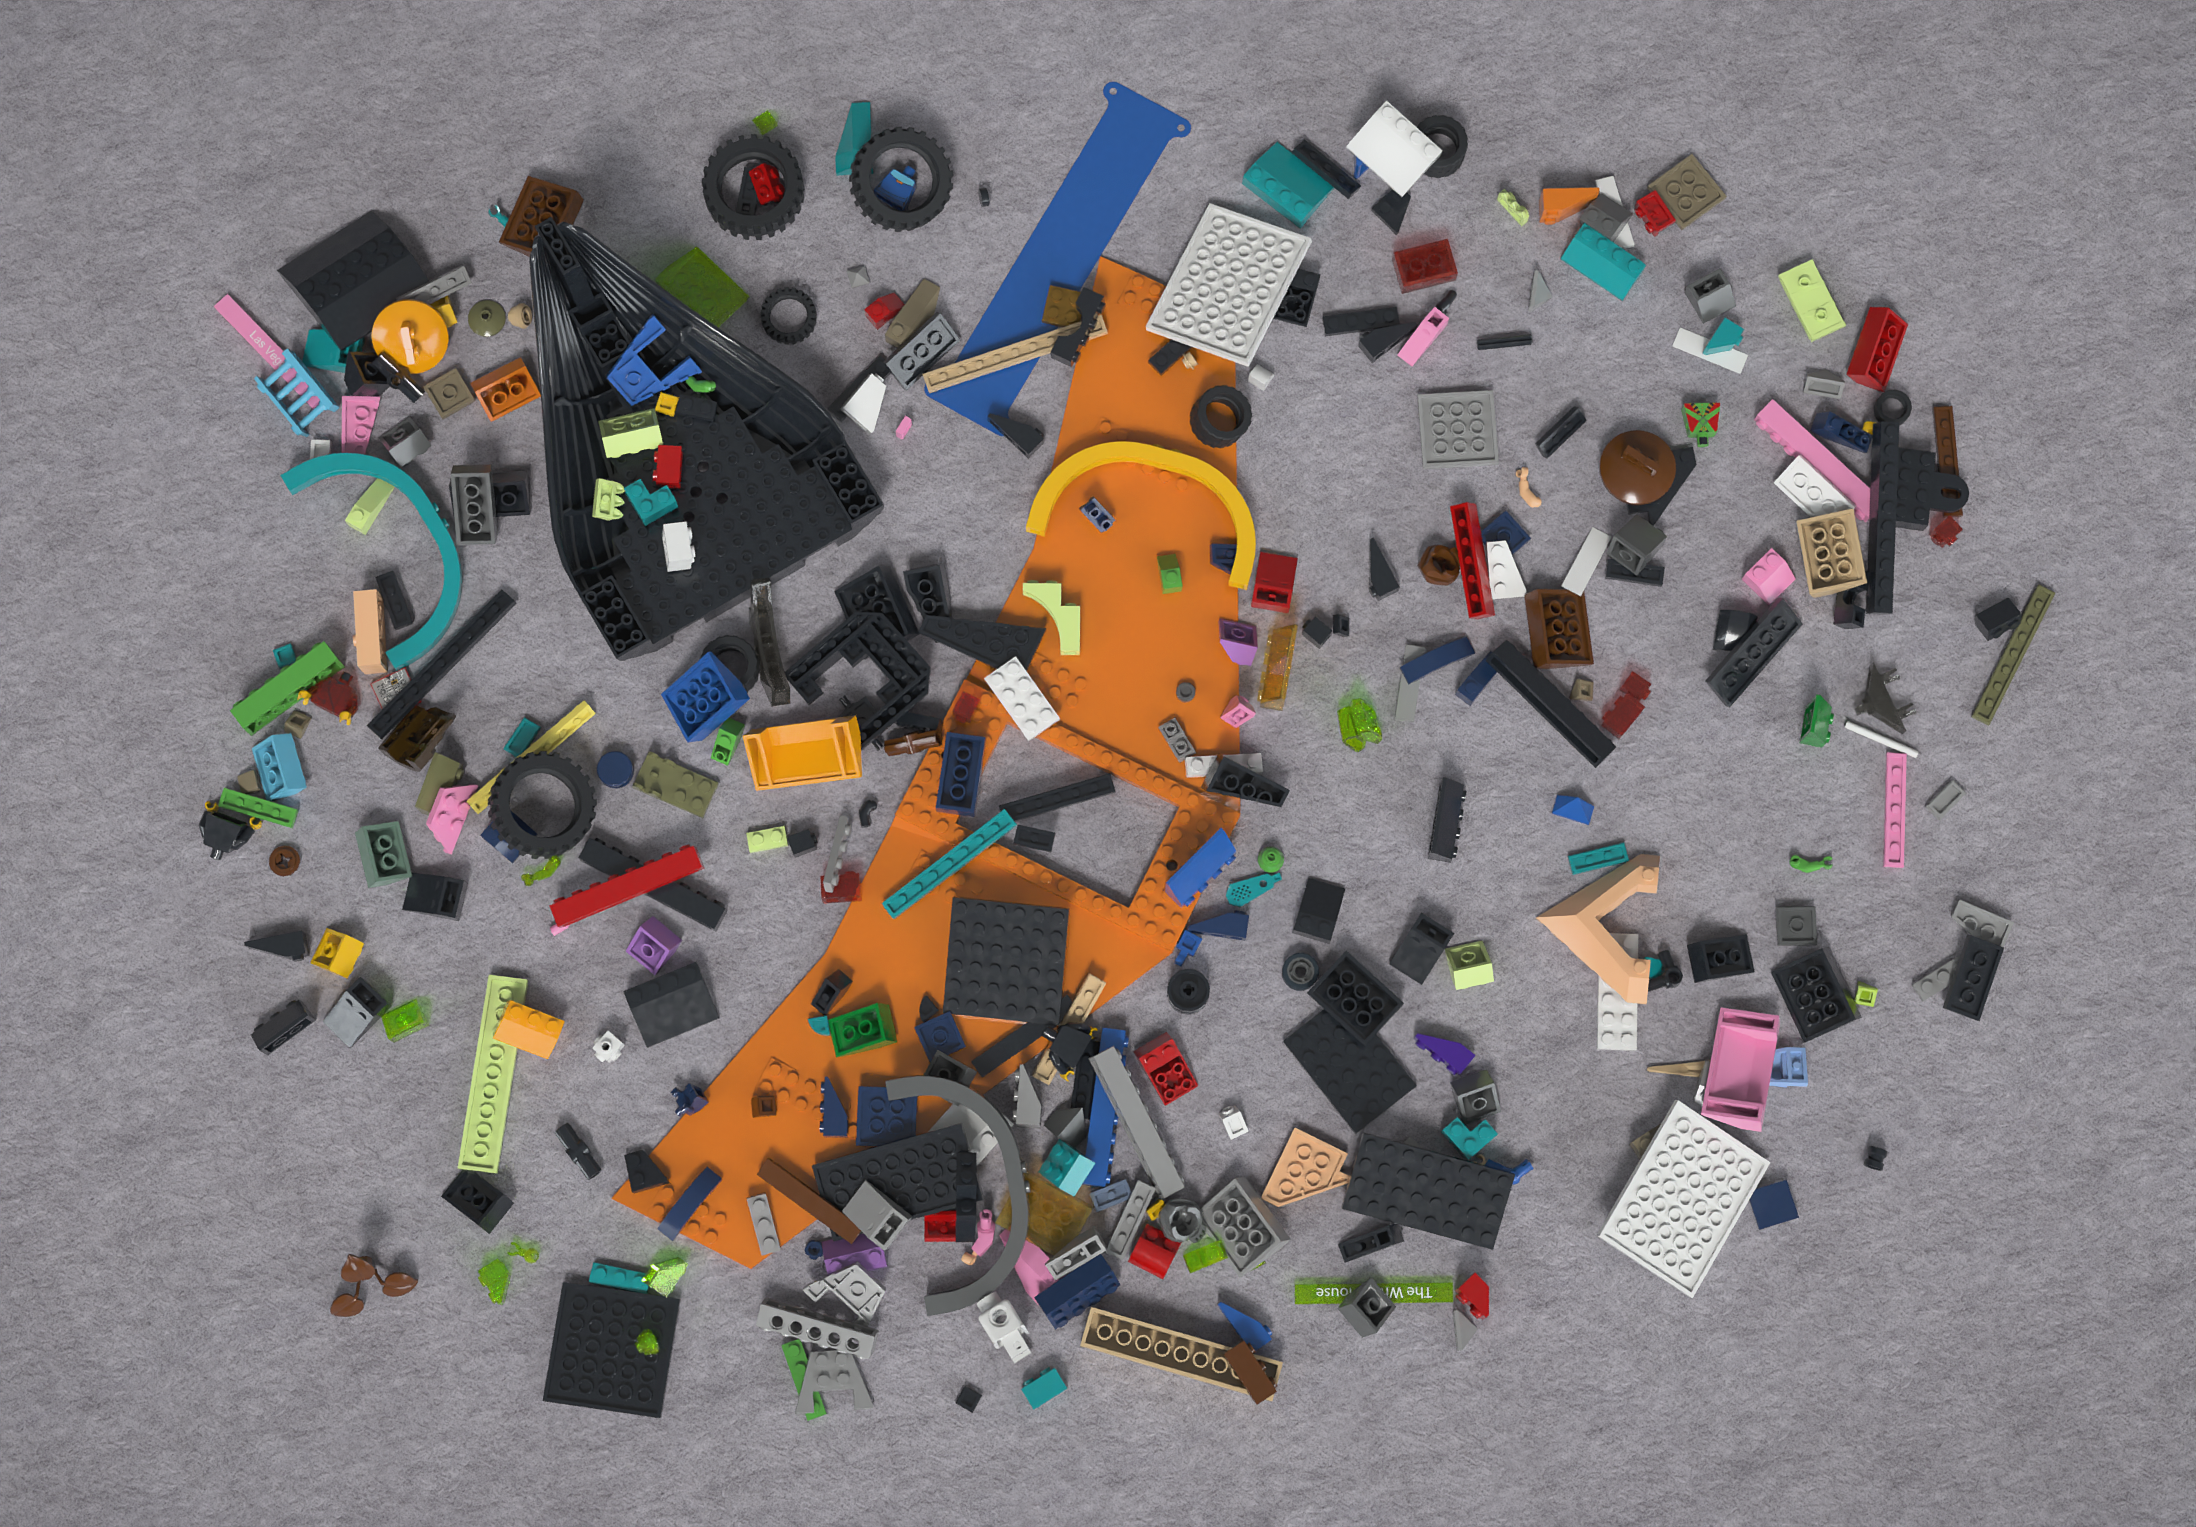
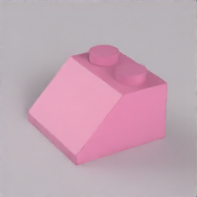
M1772 548L1742 578L1768 605L1796 579L1786 561Z

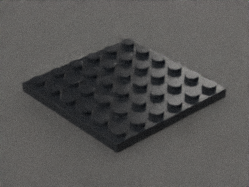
M954 896L952 898L943 1013L950 1011L951 1014L1059 1025L1070 908Z
M563 1282L543 1401L661 1418L681 1299Z

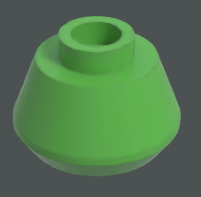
M1269 846L1260 851L1258 864L1262 870L1272 873L1278 871L1283 866L1284 856L1278 848Z

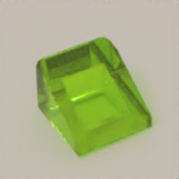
M768 110L752 120L761 135L778 126L777 121Z

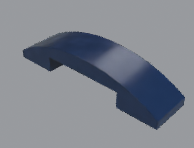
M1464 637L1438 647L1400 667V670L1409 685L1434 671L1474 655L1475 651L1468 638Z
M706 1167L672 1207L657 1229L671 1241H674L688 1220L722 1181V1178Z

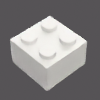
M687 522L663 524L662 539L667 571L691 569V563L694 562L695 557L694 546H690L692 539L691 527L687 528Z

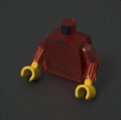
M344 671L339 680L332 677L323 679L309 689L301 690L297 697V700L305 698L303 700L304 705H307L309 699H311L310 701L315 706L339 717L340 723L342 720H347V725L351 724V718L359 709L356 691L349 686L353 676Z

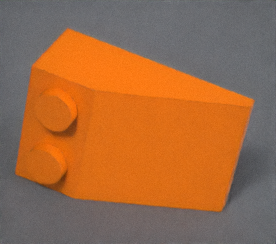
M1599 187L1543 189L1539 199V222L1552 225L1587 208L1597 198L1600 191Z

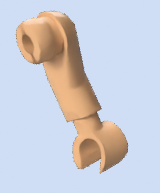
M1522 467L1521 470L1516 471V476L1520 478V496L1530 507H1539L1542 503L1541 498L1536 497L1529 489L1527 481L1528 468Z

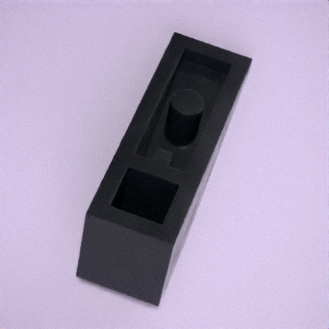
M1410 322L1374 329L1370 333L1367 331L1359 338L1358 347L1373 363L1417 329L1418 324Z
M991 413L987 416V421L1028 459L1044 444V434L1038 428L1034 429L1030 425Z
M1373 537L1369 541L1370 587L1368 589L1373 598L1376 597L1377 601H1380L1398 592L1400 586Z
M302 930L244 942V946L249 949L292 959L293 962L302 961L304 957L309 956L306 933Z
M1395 1223L1342 1242L1338 1246L1344 1263L1405 1241L1399 1225Z

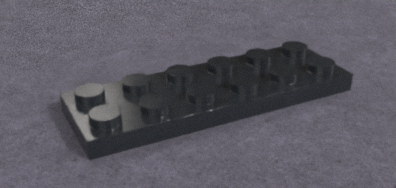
M1778 597L1705 680L1725 706L1729 708L1803 625L1783 598Z

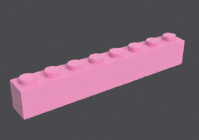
M1772 399L1755 417L1756 425L1761 430L1767 431L1775 443H1780L1788 455H1793L1797 458L1801 454L1856 505L1854 508L1855 517L1866 523L1870 515V488Z

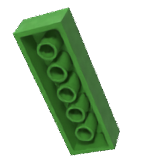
M325 641L316 643L306 655L302 654L297 657L295 663L282 668L280 674L267 679L264 682V686L252 690L248 694L249 697L233 705L230 712L247 733L253 736L303 699L297 700L298 693L301 690L309 692L315 687L318 688L345 668Z

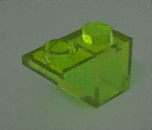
M679 1257L652 1264L642 1282L663 1296L668 1297L675 1289L679 1278L685 1274L689 1264Z
M497 1258L478 1270L480 1274L478 1279L483 1287H488L490 1291L488 1296L494 1304L497 1302L498 1305H503L511 1275L502 1260Z

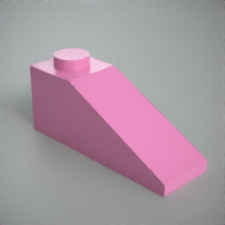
M1236 695L1230 700L1220 718L1237 728L1254 717L1256 713L1246 698Z

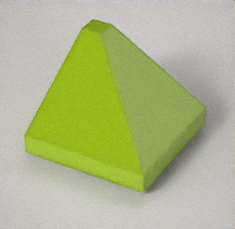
M1857 981L1855 1004L1874 1007L1878 988Z

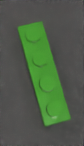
M227 788L223 789L218 804L219 807L292 829L299 811Z
M797 1339L781 1346L799 1395L808 1358L802 1341ZM813 1392L814 1413L805 1414L807 1421L827 1414L819 1392Z

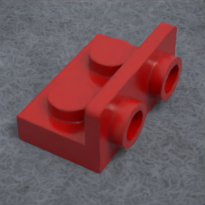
M1656 190L1636 201L1635 214L1638 218L1643 219L1645 229L1649 234L1652 233L1654 237L1660 231L1675 223V218Z

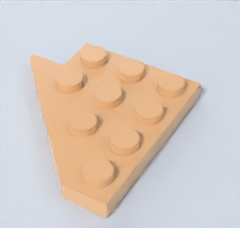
M1294 1128L1261 1199L1276 1207H1281L1348 1184L1350 1176L1340 1172L1348 1153Z

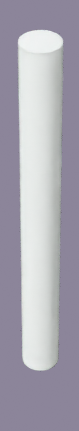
M1848 720L1844 728L1902 753H1907V755L1914 758L1919 753V751Z

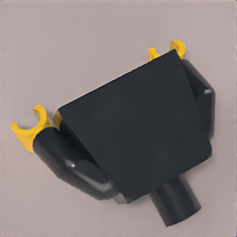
M210 801L205 803L207 811H204L199 822L201 836L204 839L203 843L206 846L212 847L210 857L216 860H221L224 852L230 853L240 849L249 841L255 830L262 827L261 820L257 825H253L256 817H251L250 826H247L248 823L219 813L217 812L219 806L216 802L212 808H209L211 806Z
M1068 1022L1065 1025H1060L1057 1031L1049 1026L1045 1028L1042 1036L1051 1041L1047 1047L1049 1058L1054 1068L1060 1073L1061 1078L1069 1081L1067 1075L1069 1073L1074 1075V1072L1070 1069L1075 1068L1090 1040L1095 1039V1037H1092V1031H1098L1097 1028L1082 1022Z

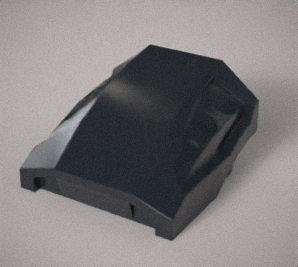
M1720 610L1712 650L1731 652L1754 626L1758 616L1736 610Z

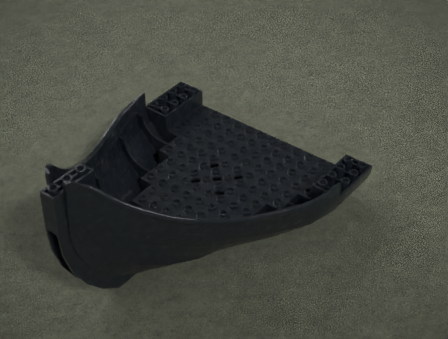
M552 217L534 226L538 236L533 240L529 264L552 532L563 568L617 660L625 661L660 650L673 642L670 636L701 618L707 623L805 566L804 559L835 542L839 547L853 539L877 515L881 514L884 504L848 446L845 435L828 410L806 388L689 308L587 230L566 222L556 225ZM654 314L666 330L637 353L641 359L661 379L690 356L702 370L701 373L692 376L696 380L714 381L716 388L710 392H695L685 380L673 384L670 388L664 391L661 390L653 394V396L631 406L607 379L606 375L649 317ZM661 392L676 397L683 394L718 403L713 422L676 414V411L674 417L656 412L663 445L682 446L683 450L681 487L671 490L677 501L678 507L645 526L624 491L623 493L615 494L624 501L623 505L614 507L622 512L623 516L621 518L605 520L592 517L596 479L600 478L618 482L624 488L641 479L649 494L663 488L657 487L656 481H653V470H657V463L654 462V452L658 451V448L644 449L638 453L622 454L617 458H607L599 421L656 408ZM702 461L709 464V468L705 472H701L697 468L698 464ZM693 487L701 488L702 493L699 497H693L690 494ZM720 493H725L728 496V500L723 504L718 503L716 500L717 495ZM692 512L695 518L692 522H687V528L691 527L692 531L690 546H694V562L691 563V569L668 572L662 539L663 524L685 522L683 520L684 514Z

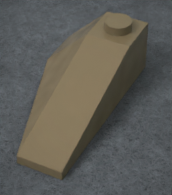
M926 279L922 280L885 333L887 343L899 348L934 315L940 292L939 286Z

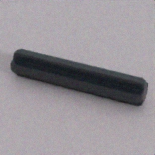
M1531 334L1478 339L1477 348L1478 350L1525 346L1531 345L1533 339Z

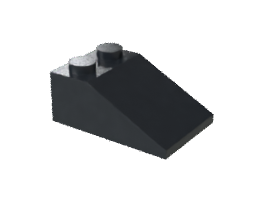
M1308 878L1292 933L1330 944L1345 888Z
M1747 934L1699 941L1687 945L1694 983L1755 972Z
M462 1169L441 1196L488 1234L492 1232L514 1204L506 1195L473 1170Z

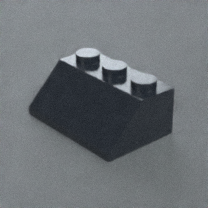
M293 1000L286 1005V1009L281 1013H274L266 1024L262 1023L255 1027L251 1037L259 1051L270 1055L315 1022L316 1019L301 1000Z

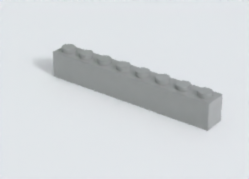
M1114 1046L1109 1047L1090 1057L1089 1060L1152 1186L1156 1188L1155 1192L1158 1198H1166L1185 1188L1183 1185L1184 1179L1174 1167L1175 1161L1170 1154L1168 1155L1165 1149L1166 1143L1162 1137H1159L1156 1131L1157 1125L1153 1119H1150L1147 1113L1149 1112L1148 1107L1141 1101L1139 1089L1132 1083L1130 1071L1126 1066L1124 1067L1121 1061V1053Z

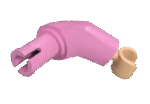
M984 1209L979 1214L980 1221L977 1223L978 1238L971 1247L973 1253L965 1252L961 1258L968 1265H973L976 1261V1256L979 1255L981 1257L993 1244L995 1223L992 1221V1212L988 1209Z

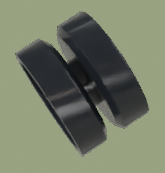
M1184 969L1171 977L1167 988V998L1175 1011L1187 1015L1195 1014L1202 1010L1209 1000L1210 986L1202 973L1193 969ZM1185 990H1191V995H1186V993H1184Z

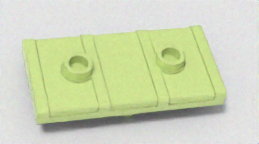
M1813 259L1779 274L1780 283L1811 342L1846 327V323L1842 319Z

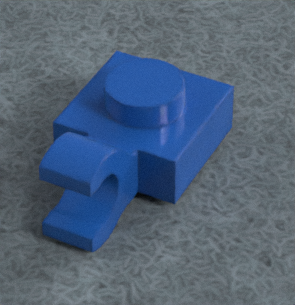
M1185 930L1176 946L1181 951L1175 960V964L1182 967L1187 955L1193 957L1202 938Z

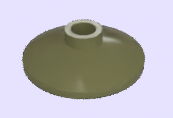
M490 300L476 303L468 314L470 328L474 333L483 337H490L499 333L506 321L503 308L498 303ZM484 314H489L487 319L482 318Z

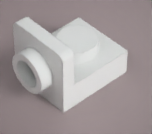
M1228 1106L1218 1113L1231 1140L1248 1132L1241 1112L1236 1106Z

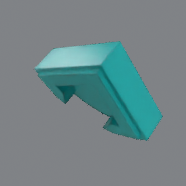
M827 1015L808 1019L810 1027L816 1033L823 1036H831Z

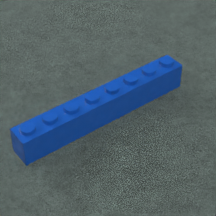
M1102 1028L1099 1052L1114 1046L1121 1053V1061L1125 1067L1127 1055H1123L1124 1047L1128 1048L1129 1036H1125V1030ZM1097 1074L1086 1148V1157L1095 1162V1165L1082 1185L1105 1188L1106 1183L1110 1184L1111 1172L1107 1171L1108 1164L1113 1163L1114 1152H1110L1111 1144L1115 1145L1116 1133H1113V1125H1118V1116Z

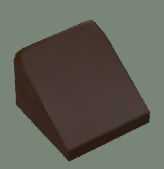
M757 1096L751 1099L753 1118L776 1116L775 1096Z

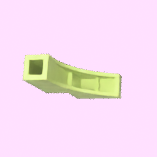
M1029 580L1027 583H1023V595L1040 603L1055 621L1060 636L1061 655H1080V606H1076L1075 603H1066L1065 606H1061V583L1051 580L1046 581V583H1038V581Z

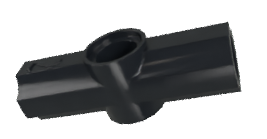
M382 352L372 362L387 378L388 385L393 389H399L413 403L425 393L410 377L409 370L404 366H398L385 352Z
M569 1123L562 1125L554 1132L566 1148L565 1151L574 1164L578 1165L588 1180L594 1178L602 1171L590 1154L591 1151L588 1146L578 1137Z

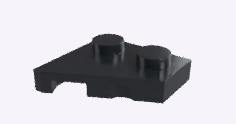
M1392 189L1372 207L1371 211L1397 235L1411 196L1406 192L1401 197Z
M644 1150L624 1155L632 1193L635 1194L670 1183L668 1178L665 1177Z

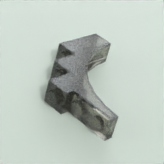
M770 578L751 580L749 625L754 634V651L760 664V681L771 707L790 704V686L783 669L775 632Z

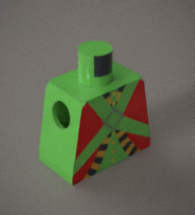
M1684 403L1681 412L1687 437L1697 438V447L1709 446L1708 437L1716 435L1720 403Z

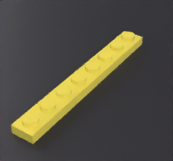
M584 700L516 758L524 757L530 752L538 754L540 751H547V754H549L594 716L595 712ZM500 773L492 780H489L485 786L467 800V803L477 814L489 806L490 790Z

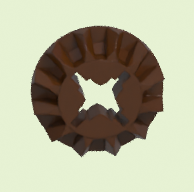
M280 846L271 853L269 866L276 875L282 877L291 876L295 871H298L299 864L301 863L300 855L290 846ZM282 854L285 858H290V861L287 862L288 868L283 864L280 865V862L283 861Z

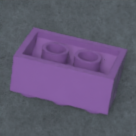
M864 1233L859 1234L853 1244H850L845 1239L834 1242L831 1239L822 1242L828 1275L857 1261L868 1272L888 1267L885 1251L871 1241Z

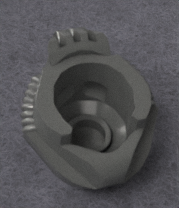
M1170 1198L1158 1214L1164 1236L1174 1242L1190 1240L1193 1243H1197L1205 1235L1206 1227L1202 1224V1211L1193 1200Z

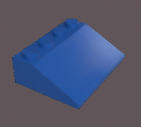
M712 652L706 653L661 694L687 743L703 741L750 699L742 683Z
M1222 828L1166 882L1165 893L1181 908L1184 905L1188 907L1195 900L1193 896L1198 891L1202 893L1209 886L1207 882L1211 878L1215 880L1222 873L1221 868L1225 864L1229 866L1236 859L1234 856L1236 849Z

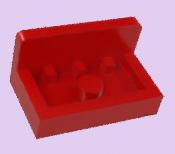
M763 163L749 171L761 205H765L770 201L779 203L782 200L785 188L780 182L779 172L775 166Z
M956 1210L941 1211L924 1216V1241L955 1242Z

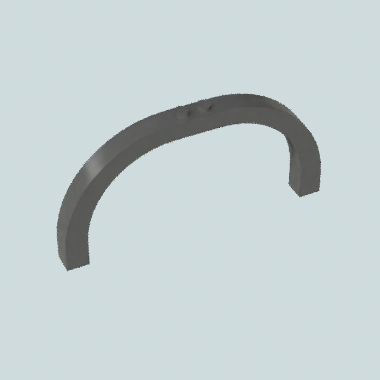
M916 1075L887 1080L885 1083L889 1101L926 1095L944 1097L968 1107L988 1125L996 1137L1002 1152L1012 1205L1011 1231L1003 1253L995 1265L976 1281L957 1289L926 1294L924 1296L927 1316L957 1311L975 1304L993 1292L1010 1274L1020 1258L1027 1239L1030 1222L1028 1192H1031L1029 1180L1026 1181L1024 1173H1027L1026 1162L1022 1161L1016 1137L1006 1118L988 1098L972 1087L953 1079L933 1075Z

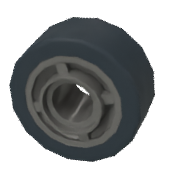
M1295 953L1289 956L1282 968V978L1285 984L1296 991H1305L1311 988L1316 983L1319 975V966L1316 960L1305 953ZM1302 967L1305 969L1306 974L1300 977L1296 975L1295 969Z

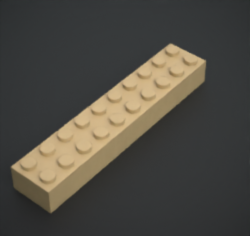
M1091 1307L1080 1347L1249 1395L1223 1355L1232 1347ZM1253 1354L1257 1361L1261 1359L1267 1368L1264 1371L1267 1377L1272 1376L1277 1384L1283 1362ZM1274 1394L1265 1400L1272 1402Z

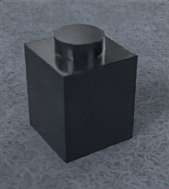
M1316 616L1312 620L1308 619L1302 626L1304 629L1302 635L1318 649L1324 645L1333 632Z
M809 829L787 837L795 858L817 850L815 844H818L815 833H810Z

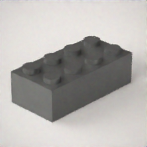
M492 464L453 465L451 484L457 545L495 544L498 532Z

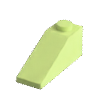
M377 478L355 503L345 519L346 523L353 529L366 535L395 487Z

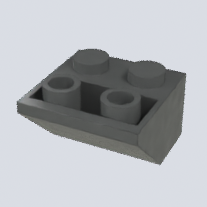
M1721 268L1689 284L1684 292L1703 324L1736 307L1730 283Z

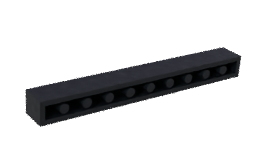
M1881 421L1873 424L1867 572H1870L1866 596V614H1893L1899 422Z

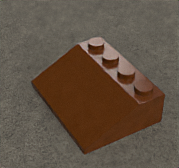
M528 176L499 243L530 257L533 249V240L538 236L534 226L550 217L553 218L556 225L561 222L573 225L584 199L577 190Z
M1536 589L1525 594L1534 667L1537 669H1557L1593 665L1594 660L1584 591L1581 596L1570 590Z

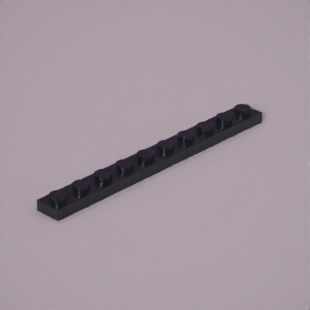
M501 589L366 726L382 740L517 604L515 600Z

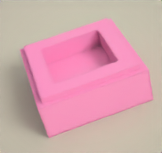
M905 416L895 431L896 437L904 439L912 426V421L909 417Z

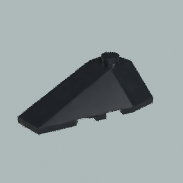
M945 562L903 571L906 590L909 596L912 597L923 619H925L926 615L952 618Z

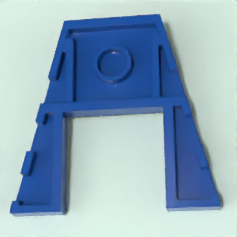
M654 314L649 317L606 375L607 379L631 406L653 396V394L661 390L664 391L670 388L673 384L683 382L689 379L688 377L702 372L693 359L688 356L664 377L659 379L637 353L666 330Z

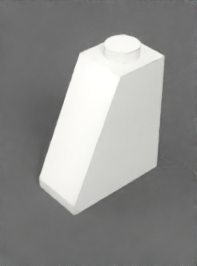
M868 374L840 408L841 411L868 434L872 433L875 429L886 385L883 384L884 380L877 374Z

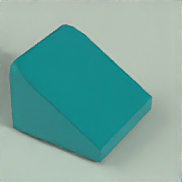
M1644 957L1643 959L1651 960L1649 979L1661 976V961L1655 958Z

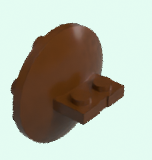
M1632 430L1617 435L1606 445L1600 458L1599 472L1603 485L1616 499L1631 505H1645L1660 499L1669 490L1675 478L1676 463L1670 447L1660 437L1647 431Z

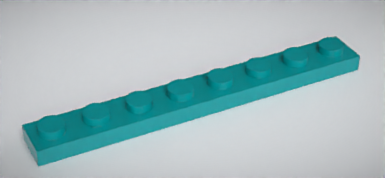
M1005 809L881 904L890 916L896 919L1012 830L1017 824Z

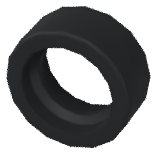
M1896 389L1887 390L1876 400L1873 408L1874 416L1878 422H1899L1902 425L1911 414V401L1902 391ZM1889 398H1894L1901 402L1904 407L1901 417L1897 419L1888 418L1882 411L1883 402Z

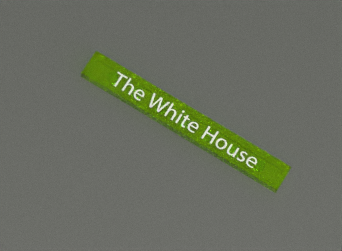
M1453 1282L1377 1283L1393 1303H1453ZM1294 1284L1295 1305L1341 1304L1346 1296L1361 1284Z

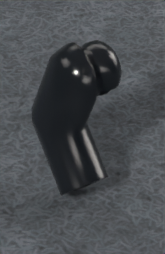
M1450 290L1435 307L1443 314H1446L1447 309L1457 297V293L1454 290Z
M866 800L859 809L861 828L871 826L869 814L871 811L876 810V801Z

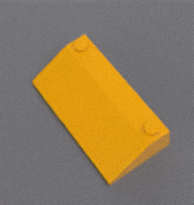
M856 715L751 729L743 735L756 791L862 777L861 736Z

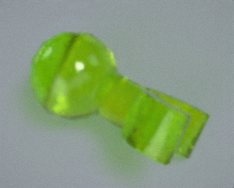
M511 1242V1245H514L519 1251L514 1253L507 1252L508 1255L514 1257L522 1256L528 1263H535L539 1259L537 1249L528 1248L526 1250L521 1248L519 1244Z

